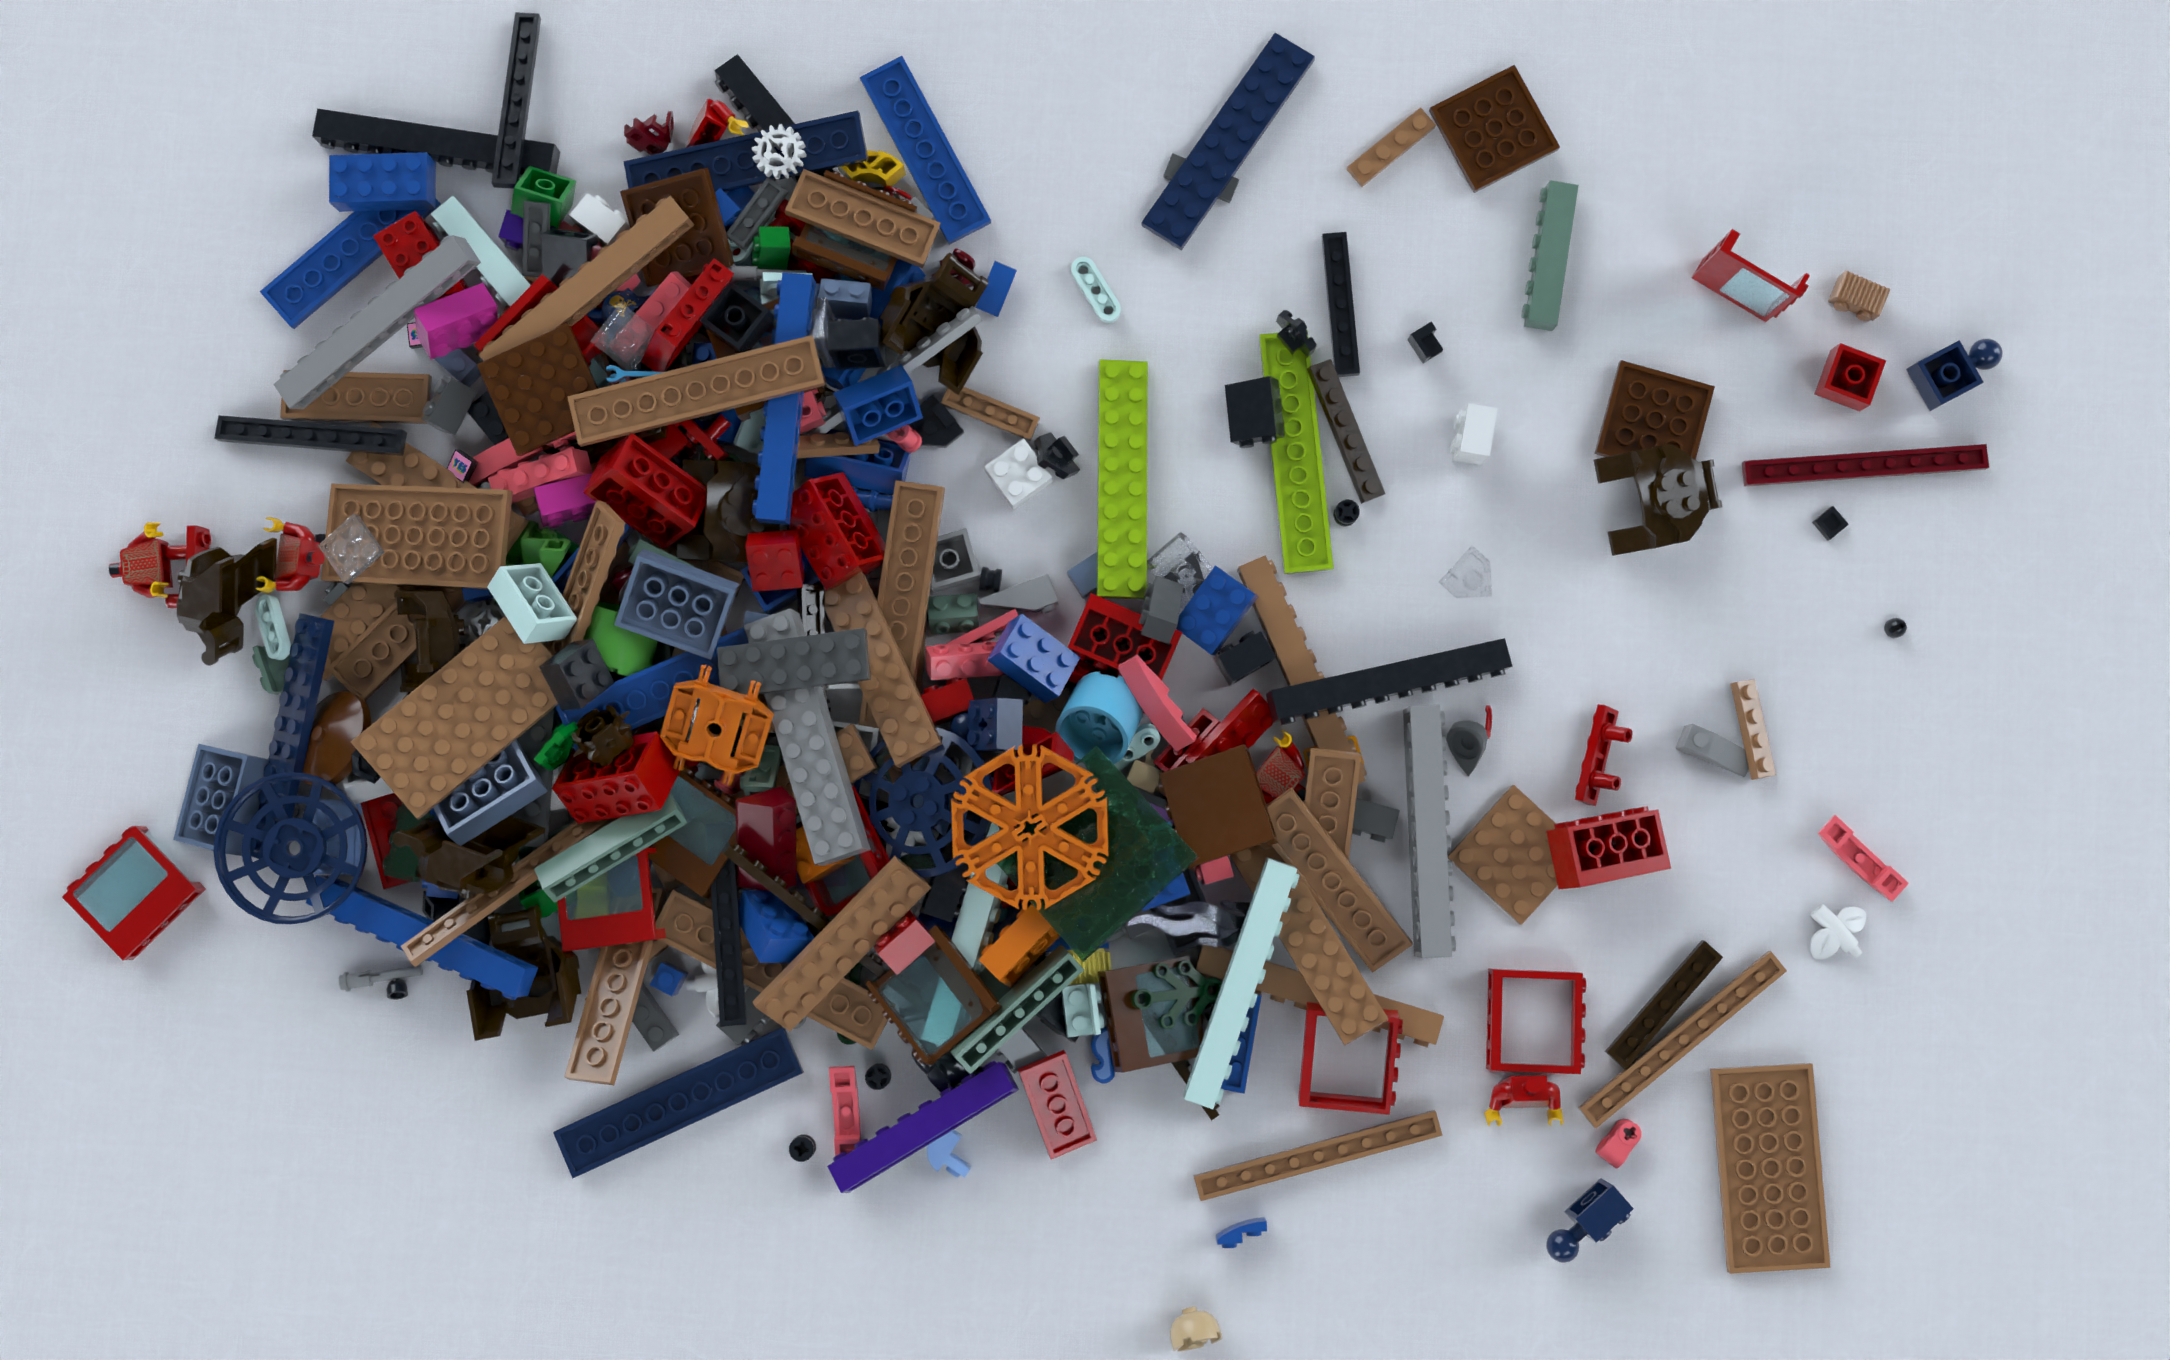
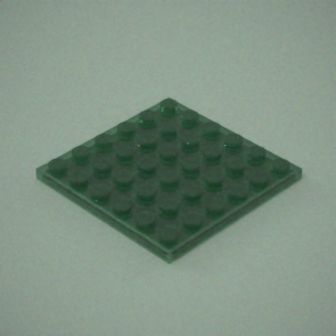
M1097 746L1076 764L1084 762L1089 772L1094 774L1091 778L1098 779V782L1094 784L1097 792L1102 789L1105 790L1104 795L1097 798V800L1104 799L1107 796L1109 856L1098 853L1105 856L1107 861L1105 864L1100 861L1093 863L1094 867L1100 870L1099 875H1094L1088 871L1089 874L1096 877L1094 881L1046 909L1044 899H1042L1041 909L1038 910L1083 962L1198 859L1194 851ZM1091 808L1086 809L1058 826L1060 829L1088 844L1096 842L1098 838L1097 813ZM1026 823V826L1023 829V831L1018 834L1020 835L1021 833L1030 831L1032 834H1034V828L1037 826L1038 823ZM1016 851L997 862V864L1018 887ZM1044 851L1045 885L1048 889L1055 890L1078 875L1076 868ZM1029 900L1037 909V903L1034 900Z

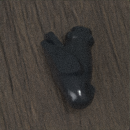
M919 1040L929 1053H933L938 1049L935 1043ZM911 1051L915 1063L927 1075L929 1081L940 1093L949 1087L957 1088L962 1084L961 1080L971 1074L976 1076L983 1072V1067L979 1066L970 1074L950 1051L933 1065H928L924 1062L921 1064Z

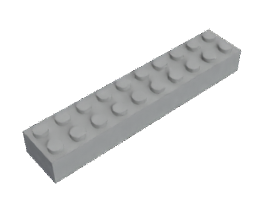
M787 609L744 625L749 643L806 636L800 614L792 609ZM822 687L764 694L768 708L774 713L772 722L814 864L826 866L871 850Z
M1440 705L1409 706L1403 710L1414 956L1420 958L1452 957V951L1456 950L1455 936H1451V926L1455 924L1454 911H1450V901H1453V887L1449 886L1448 877L1452 875V862L1448 861L1447 851L1451 850L1450 835H1446V825L1450 824V814L1448 810H1445V800L1449 798L1448 786L1444 785V775H1447L1448 769L1447 761H1443V751L1446 750V737L1442 736L1441 726L1445 725V713L1441 711Z

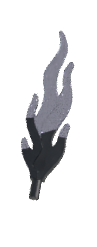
M1227 900L1220 902V905L1224 908L1241 912L1245 916L1230 914L1206 902H1190L1175 907L1160 905L1158 910L1167 915L1190 914L1194 917L1184 921H1173L1152 914H1144L1129 920L1127 926L1145 923L1172 936H1181L1195 932L1209 933L1218 938L1203 937L1197 939L1196 943L1211 947H1225L1237 942L1251 902H1231Z

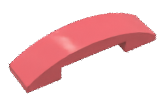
M1834 815L1818 832V835L1861 879L1888 900L1894 901L1909 883L1891 866H1886L1853 835L1854 832L1842 820Z
M855 1066L829 1067L835 1128V1156L845 1151L848 1154L855 1149L854 1145L861 1141Z

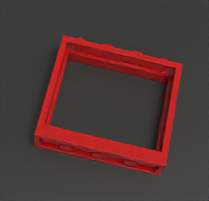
M714 258L655 330L641 362L654 372H665L702 327L703 324L700 322V319L730 283L734 273ZM666 326L667 329L664 332H662V328Z
M1488 968L1486 1069L1490 1071L1581 1074V1068L1585 1067V1055L1581 1053L1582 1043H1585L1586 1039L1585 1028H1582V1018L1586 1016V1005L1582 1003V998L1587 986L1583 973ZM1503 977L1572 980L1571 1065L1501 1063Z
M1307 1002L1298 1095L1299 1106L1390 1115V1108L1395 1106L1396 1091H1392L1393 1082L1398 1081V1067H1395V1058H1400L1401 1043H1397V1036L1403 1032V1019H1399L1398 1010L1383 1009L1388 1017L1386 1022H1389L1382 1097L1376 1098L1310 1091L1317 1016L1326 1015L1319 1003Z

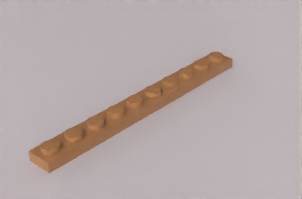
M620 817L580 824L576 821L513 865L514 877L507 884L490 893H476L474 898L464 900L401 945L410 963L414 967L418 966L535 882L538 877L534 868Z
M1767 951L1626 1069L1581 1104L1578 1109L1594 1128L1599 1127L1787 972V970L1771 951Z
M1435 1110L1193 1176L1200 1201L1443 1135Z

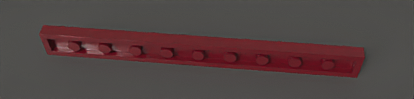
M1987 444L1748 460L1742 462L1744 487L1976 471L1989 468Z

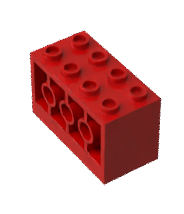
M416 211L373 235L399 279L404 276V272L408 268L416 266L421 262L422 257L426 253L434 251L441 245V241L434 229ZM462 278L436 300L468 289L469 286L464 278Z
M633 433L623 438L600 458L583 491L584 494L594 501L606 502L625 523L663 550L696 526L706 502V487Z
M844 472L810 479L793 492L790 525L788 526L791 530H798L800 546L825 590L839 586L860 572H863L866 576L883 564L886 544Z
M1091 593L1067 648L1080 657L1079 662L1088 661L1093 664V668L1102 672L1109 670L1116 674V678H1118V675L1122 676L1118 669L1120 664L1146 652L1152 659L1146 660L1145 664L1162 681L1183 632L1175 629L1169 644L1141 635L1142 624H1139L1141 614ZM1102 633L1106 640L1097 642L1094 635ZM1126 643L1128 650L1121 652L1116 645Z
M657 731L632 736L634 739L633 745L614 757L612 763L607 766L591 762L584 753L574 757L575 749L573 748L552 789L578 824L662 809L680 770H678L679 766L677 769L673 768L676 758L660 738Z
M1648 806L1557 823L1554 824L1555 829L1546 831L1558 889L1580 888L1671 869L1658 809L1649 811Z

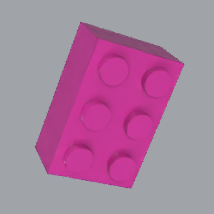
M483 283L414 309L417 338L430 359L446 356L451 351L466 348L472 343L477 342L498 320L497 304Z
M593 473L534 487L535 501L543 527L557 528L566 521L581 522L588 519L587 516L592 514L596 501L584 494L583 491Z

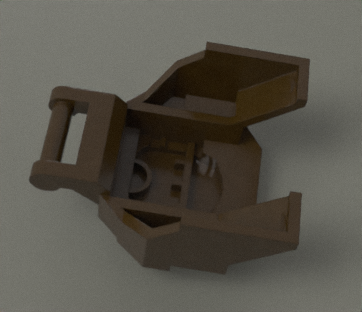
M948 253L943 258L940 269L930 279H922L895 287L890 295L891 300L880 317L883 321L880 342L902 356L904 351H910L916 347L919 340L933 335L941 324L949 323L955 319L958 312L962 309H969L971 306L975 307L988 285V279L978 276L957 261L955 255ZM951 269L974 284L973 290L950 275ZM974 326L922 364L927 368L940 365L938 382L958 395L983 354L981 351L982 340L976 327Z
M1672 444L1594 459L1598 484L1634 477L1641 503L1643 525L1608 532L1612 556L1690 541L1702 525V521L1709 510L1722 507V501L1718 499L1712 468L1715 466L1714 459L1698 462L1690 457L1688 453Z
M681 460V469L706 486L703 535L685 534L676 541L675 557L678 559L748 563L745 548L748 533L780 531V524L760 523L752 513L753 501L757 500L758 491L755 490V480L757 475L760 476L761 469L755 463L722 460Z
M276 538L259 543L245 555L231 556L221 547L202 551L189 558L186 569L179 572L177 581L180 584L177 600V618L187 631L196 632L205 644L206 651L201 656L205 665L211 666L217 663L219 658L242 650L244 623L237 615L242 605L261 592L256 588H263L265 586V582L256 580L258 577L263 576L276 582L274 580L277 559Z
M396 590L394 592V597H397L398 615H426V618L414 620L417 663L401 664L402 684L400 692L414 691L466 648L465 644H460V636L465 634L464 619H459V616L454 614L443 591Z
M510 815L460 846L447 836L439 821L426 818L419 825L407 831L401 830L396 832L392 840L397 847L407 845L413 850L419 859L418 872L421 874V879L438 886L441 890L460 893L459 895L462 898L472 899L476 896V893L486 894L493 892L513 879L512 864L518 857L519 848L545 833V828Z
M532 905L525 910L501 915L493 913L488 917L492 946L538 967L528 996L517 997L516 1000L502 996V992L497 989L489 990L480 986L481 982L475 979L471 981L470 989L466 990L475 1041L501 1036L506 1013L515 1019L548 1013L547 1021L544 1022L545 1027L566 1024L572 1021L577 995L582 994L577 970L580 969L578 956L573 951L563 952L562 943L554 936H547L541 925L542 913L539 905ZM529 919V927L504 932L501 930L502 924Z

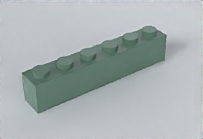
M1550 180L1547 186L1541 189L1539 202L1542 203V210L1538 211L1536 217V225L1539 226L1538 234L1534 235L1532 242L1535 256L1531 257L1528 269L1529 272H1532L1531 281H1527L1525 295H1528L1527 304L1523 305L1521 318L1525 319L1524 327L1553 331L1558 325L1579 185Z
M669 793L661 810L622 816L537 866L534 870L543 891L555 903L688 822L678 802Z
M1060 944L998 1000L1002 1005L998 1011L954 1046L950 1052L971 1074L1078 977L1084 969Z

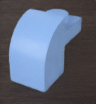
M952 1130L927 1146V1156L930 1164L937 1172L945 1164L947 1165L946 1170L955 1177L961 1175L965 1178L971 1169V1165L952 1153V1150L962 1136L956 1130Z

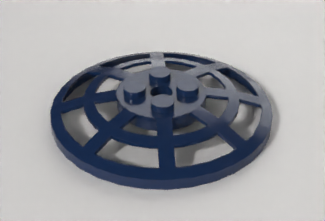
M938 727L935 728L939 736L943 737L941 740L943 744L938 746L935 751L930 750L921 755L931 757L925 771H912L911 763L908 762L901 766L903 775L893 784L883 778L886 772L895 764L891 757L879 769L877 774L870 772L854 782L858 795L862 779L872 784L869 796L871 815L868 817L881 838L893 847L890 860L894 856L900 860L902 852L915 855L931 854L936 865L935 868L912 869L921 877H935L946 874L964 864L961 863L957 866L955 864L963 854L946 863L940 851L941 848L952 841V828L938 841H936L932 831L942 820L952 824V812L947 810L949 803L948 794L958 790L960 794L966 793V788L959 784L961 780H966L972 784L971 781L963 778V774L957 765L945 756L947 750L953 742L968 754L976 768L985 764L979 752L967 740L954 732ZM884 739L871 750L870 755L872 758L886 746ZM940 763H943L950 770L955 781L944 784L934 775ZM989 773L983 778V785L992 791L993 781ZM878 788H881L889 793V807L877 812ZM917 794L923 797V805L920 808H916L913 804V799ZM966 811L963 815L964 830L975 834L969 844L975 845L986 838L992 822L982 817L979 825L966 819L968 812ZM892 817L900 826L896 839H893L886 832L881 821ZM909 831L922 832L927 845L920 847L905 845Z
M286 772L261 778L245 787L234 797L226 807L218 823L213 852L219 880L226 893L236 905L248 914L263 921L275 924H298L310 922L327 915L350 896L363 874L368 844L362 816L354 802L344 791L335 784L318 776L307 773ZM300 780L312 782L309 797L292 795L279 798L272 784L282 781ZM325 787L339 796L350 808L353 815L341 821L330 807L319 801L322 788ZM262 789L269 803L255 813L248 825L234 821L233 818L244 802ZM291 803L307 804L302 818H289L283 805ZM317 808L324 812L334 825L321 830L313 823ZM273 810L279 822L271 827L268 832L258 829L257 826L260 821ZM355 825H358L361 839V854L358 867L346 862L348 843L345 830ZM229 830L244 835L241 849L244 866L232 871L228 870L225 852L226 838ZM335 835L339 836L340 841L339 858L326 854V840ZM252 838L264 842V857L254 862L251 857ZM293 841H297L301 847L297 855L291 854L289 846ZM322 864L335 868L328 879L318 886L313 873ZM269 866L274 873L279 875L275 887L272 888L264 882L257 871ZM341 872L354 876L343 894L332 904L324 908L321 893L326 891L336 881ZM248 875L260 890L269 895L270 897L263 910L248 901L237 889L233 881ZM290 878H303L308 890L303 893L284 892ZM311 899L314 909L313 913L301 916L273 914L280 900L300 901Z

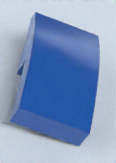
M994 261L987 278L989 281L988 285L978 300L976 308L998 317L1017 270Z
M1265 1217L1229 1226L1216 1235L1217 1245L1222 1244V1248H1235L1237 1243H1243L1242 1233H1246V1236L1262 1235L1261 1232L1267 1231V1221Z

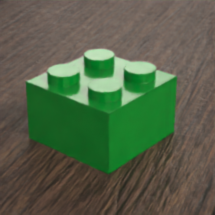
M529 166L514 187L510 213L523 218L524 201L551 203L550 227L558 228L573 205L576 181Z

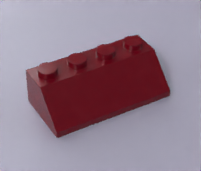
M782 786L736 799V843L748 852L746 856L753 862L755 859L761 861L768 868L766 872L769 875L781 877L787 883L786 888L796 885V800ZM737 865V884L740 887L769 891Z

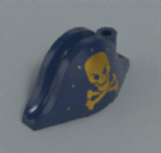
M627 288L625 291H615L606 297L601 308V315L607 326V341L609 343L647 301L650 295L637 296Z

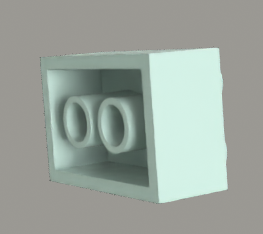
M541 563L500 566L487 586L523 644L565 639L577 621V617Z

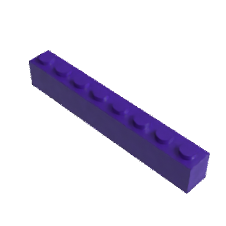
M996 1061L986 1064L982 1068L983 1072L976 1076L971 1074L961 1080L962 1084L957 1088L949 1087L939 1094L941 1097L933 1102L928 1100L919 1105V1111L912 1115L910 1113L904 1114L897 1119L898 1123L891 1128L885 1126L875 1133L876 1137L869 1141L864 1139L855 1144V1149L848 1154L845 1151L833 1158L834 1162L827 1167L840 1192H852L1017 1092L1019 1088L1006 1064L1002 1062L996 1063Z

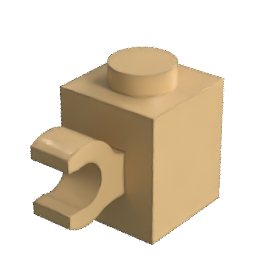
M1153 749L1146 753L1145 763L1135 759L1125 781L1151 794L1154 791L1159 792L1158 783L1161 782L1159 774L1163 772L1154 768L1156 766L1153 763L1155 760L1151 758Z

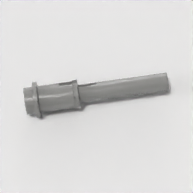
M735 263L731 267H727L734 273L731 280L732 283L736 281L757 282L758 279H762L763 272L806 273V270L758 269L757 266H736Z
M420 965L372 973L371 970L352 974L344 972L343 975L339 976V986L341 990L349 992L352 988L373 986L375 982L419 976L423 974V969Z

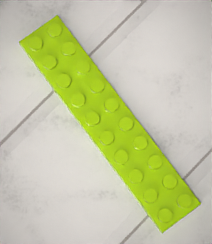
M1278 333L1259 334L1263 377L1271 376L1279 380L1285 434L1284 438H1279L1276 443L1270 444L1284 574L1333 570L1315 392L1307 368L1312 366L1311 355L1307 358L1300 349L1292 355L1276 337Z
M1099 359L1097 596L1102 598L1145 599L1144 593L1147 587L1148 361Z

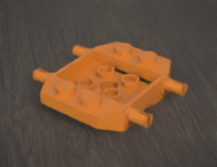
M701 665L698 679L679 682L674 685L660 738L672 754L676 756L673 765L674 769H677L679 766L678 770H683L686 759L707 762L713 767L725 771L722 783L725 785L728 779L727 785L731 786L735 774L759 766L774 713L757 697L761 686L760 682H757L755 686L756 681L752 680L748 694H741L710 684L708 679L712 668L708 666L706 669L707 665ZM698 698H699V699H700V703H699V706H698V710H697V714H696L695 721H694V724H693V728H692V731H691V735H690V738H689V742L686 743L687 737H688V734H689V730H690V727H691V723H692V720H693V716H694V713H695V709H696V706H697ZM747 713L735 756L731 757L742 714ZM709 724H718L722 732L720 734H713L709 730Z

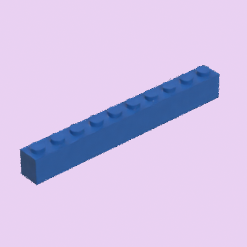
M782 272V280L777 282V295H780L779 305L776 304L774 308V319L777 320L776 329L772 330V344L810 336L816 281L812 275ZM804 391L769 399L768 402L764 403L763 415L766 417V425L761 428V441H764L763 451H759L758 466H761L760 476L757 475L755 480V490L758 491L757 500L753 501L752 513L760 523L790 525Z
M316 875L317 885H321L330 875ZM337 878L326 891L321 893L324 908L340 897L350 884ZM358 887L353 890L339 907L327 914L335 916L334 920L339 923L355 925V930L359 932L375 934V938L379 941L393 942L397 944L396 948L402 951L401 945L435 922ZM307 899L306 904L312 906L311 899ZM464 934L459 935L425 960H433L439 963L438 967L447 971L455 970L460 973L459 976L466 980L475 979L481 982L480 986L489 990L497 989L502 992V996L516 1000L517 997L528 996L538 967Z

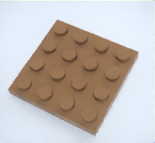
M1512 785L1451 851L1448 859L1519 925H1522L1558 885L1546 833L1547 830L1555 829L1554 824L1556 823L1515 785Z

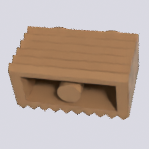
M1844 271L1838 276L1828 302L1834 304V308L1838 311H1850L1855 313L1856 317L1862 321H1873L1880 316L1890 289L1866 278L1854 275V273Z

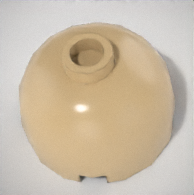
M1197 1307L1183 1309V1315L1177 1317L1171 1325L1170 1337L1173 1351L1177 1349L1178 1351L1192 1350L1204 1347V1344L1209 1339L1211 1344L1222 1339L1219 1324L1214 1316L1206 1311H1197Z

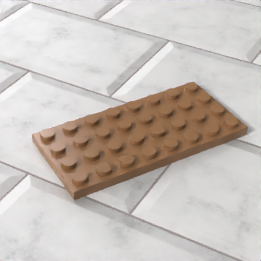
M331 483L324 546L325 561L322 565L321 580L326 582L341 581L344 583L488 589L487 586L499 567L506 564L513 491L504 489Z
M505 616L359 734L351 743L419 820L558 705L539 668L540 665L553 655L541 642L523 644Z
M1798 1063L1711 1068L1710 1075L1727 1272L1732 1274L1831 1268L1813 1064Z

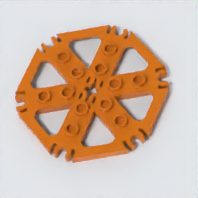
M1033 744L1032 754L1030 755L1023 752V745H1019V756H1016L1015 746L965 775L963 778L968 779L972 784L966 780H961L959 784L966 788V793L960 794L955 791L953 794L954 798L962 800V803L953 798L951 799L953 859L963 854L955 864L957 866L961 863H966L969 866V869L963 872V877H968L972 872L975 873L973 877L968 878L966 881L1017 909H1020L1019 901L1022 899L1023 910H1027L1029 900H1034L1037 903V910H1040L1042 899H1044L1046 909L1094 881L1096 877L1089 874L1088 871L1094 875H1099L1100 870L1096 869L1093 863L1100 861L1105 864L1107 861L1105 856L1098 853L1109 856L1107 796L1104 799L1097 800V798L1104 795L1105 790L1102 789L1099 792H1094L1091 788L1093 784L1098 782V779L1092 778L1087 783L1085 780L1093 776V773L1040 745L1041 754L1038 756L1036 744ZM1046 763H1052L1075 777V784L1043 804L1042 767ZM1004 764L1013 765L1015 767L1016 804L986 788L983 785V778ZM1091 808L1097 813L1098 838L1096 842L1088 844L1060 829L1058 826L1086 809ZM970 810L1000 826L1002 829L975 845H968L964 840L963 815L966 811ZM1026 821L1030 824L1042 821L1034 828V834L1030 831L1018 834L1025 828ZM1017 851V889L1008 890L987 878V868ZM1044 851L1076 868L1078 875L1055 890L1048 889L1045 885Z

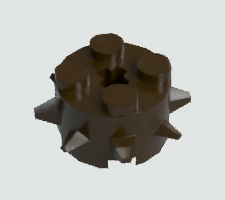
M607 705L605 710L598 711L595 708L585 714L576 723L578 730L571 735L573 738L572 742L579 747L573 756L576 757L584 753L593 763H599L601 766L611 764L614 757L623 750L629 749L634 743L631 725L626 724L624 721L630 712L627 711L619 715L614 707Z

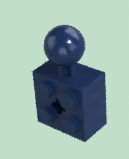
M1981 339L1972 345L1968 355L1959 340L1915 363L1906 370L1929 411H1932L1984 383L1976 368L1981 370L1994 368L2001 361L2003 352L2000 344L1995 340Z
M989 698L969 700L968 711L960 712L953 717L950 730L967 740L977 751L1000 752L1007 751L1015 746V751H1018L1019 745H1022L1023 699Z
M1601 1178L1564 1211L1575 1225L1569 1230L1559 1229L1549 1235L1546 1242L1548 1254L1554 1260L1561 1263L1572 1261L1579 1252V1241L1585 1236L1595 1243L1599 1240L1604 1241L1611 1235V1229L1615 1225L1622 1224L1631 1216L1630 1212L1634 1208L1614 1185Z

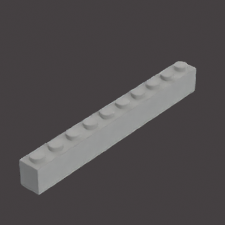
M454 235L445 237L440 242L441 245L434 251L426 253L422 257L421 262L416 266L408 268L404 272L403 277L398 281L390 283L386 287L385 292L380 296L372 298L368 302L367 307L362 311L354 313L350 317L351 320L344 326L336 328L332 333L333 335L327 340L318 343L312 353L300 358L297 361L298 364L291 370L283 372L280 375V379L273 385L290 409H305L415 318V308L434 302L478 266L481 261L467 240Z

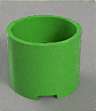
M599 601L595 605L591 616V624L587 628L583 640L593 639L608 670L617 672V674L630 676L653 666L658 641L615 626L614 624L621 605Z

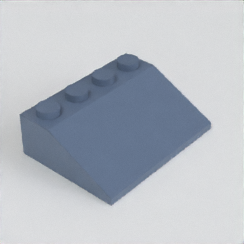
M642 549L637 555L614 625L711 660L733 604L739 583Z
M516 739L433 809L447 836L462 846L545 794L548 790Z
M198 744L173 840L213 851L215 833L226 807L245 787L264 778V768L268 765L269 759ZM260 790L244 802L233 818L234 821L248 825L252 817L259 810L260 802L258 796ZM231 830L228 831L226 854L242 856L243 834Z

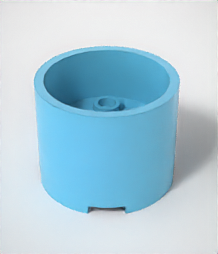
M1100 672L1089 673L1083 676L1075 685L1057 720L1055 732L1072 749L1075 761L1079 763L1084 762L1090 767H1108L1116 764L1125 756L1142 719L1143 709L1122 676L1118 675V678L1101 674Z

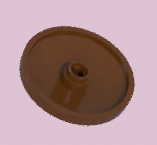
M339 691L330 694L317 704L302 773L321 777L336 785L353 771L351 754L356 748L351 741L371 726L370 710L364 699L347 691ZM303 781L306 784L312 785V782Z

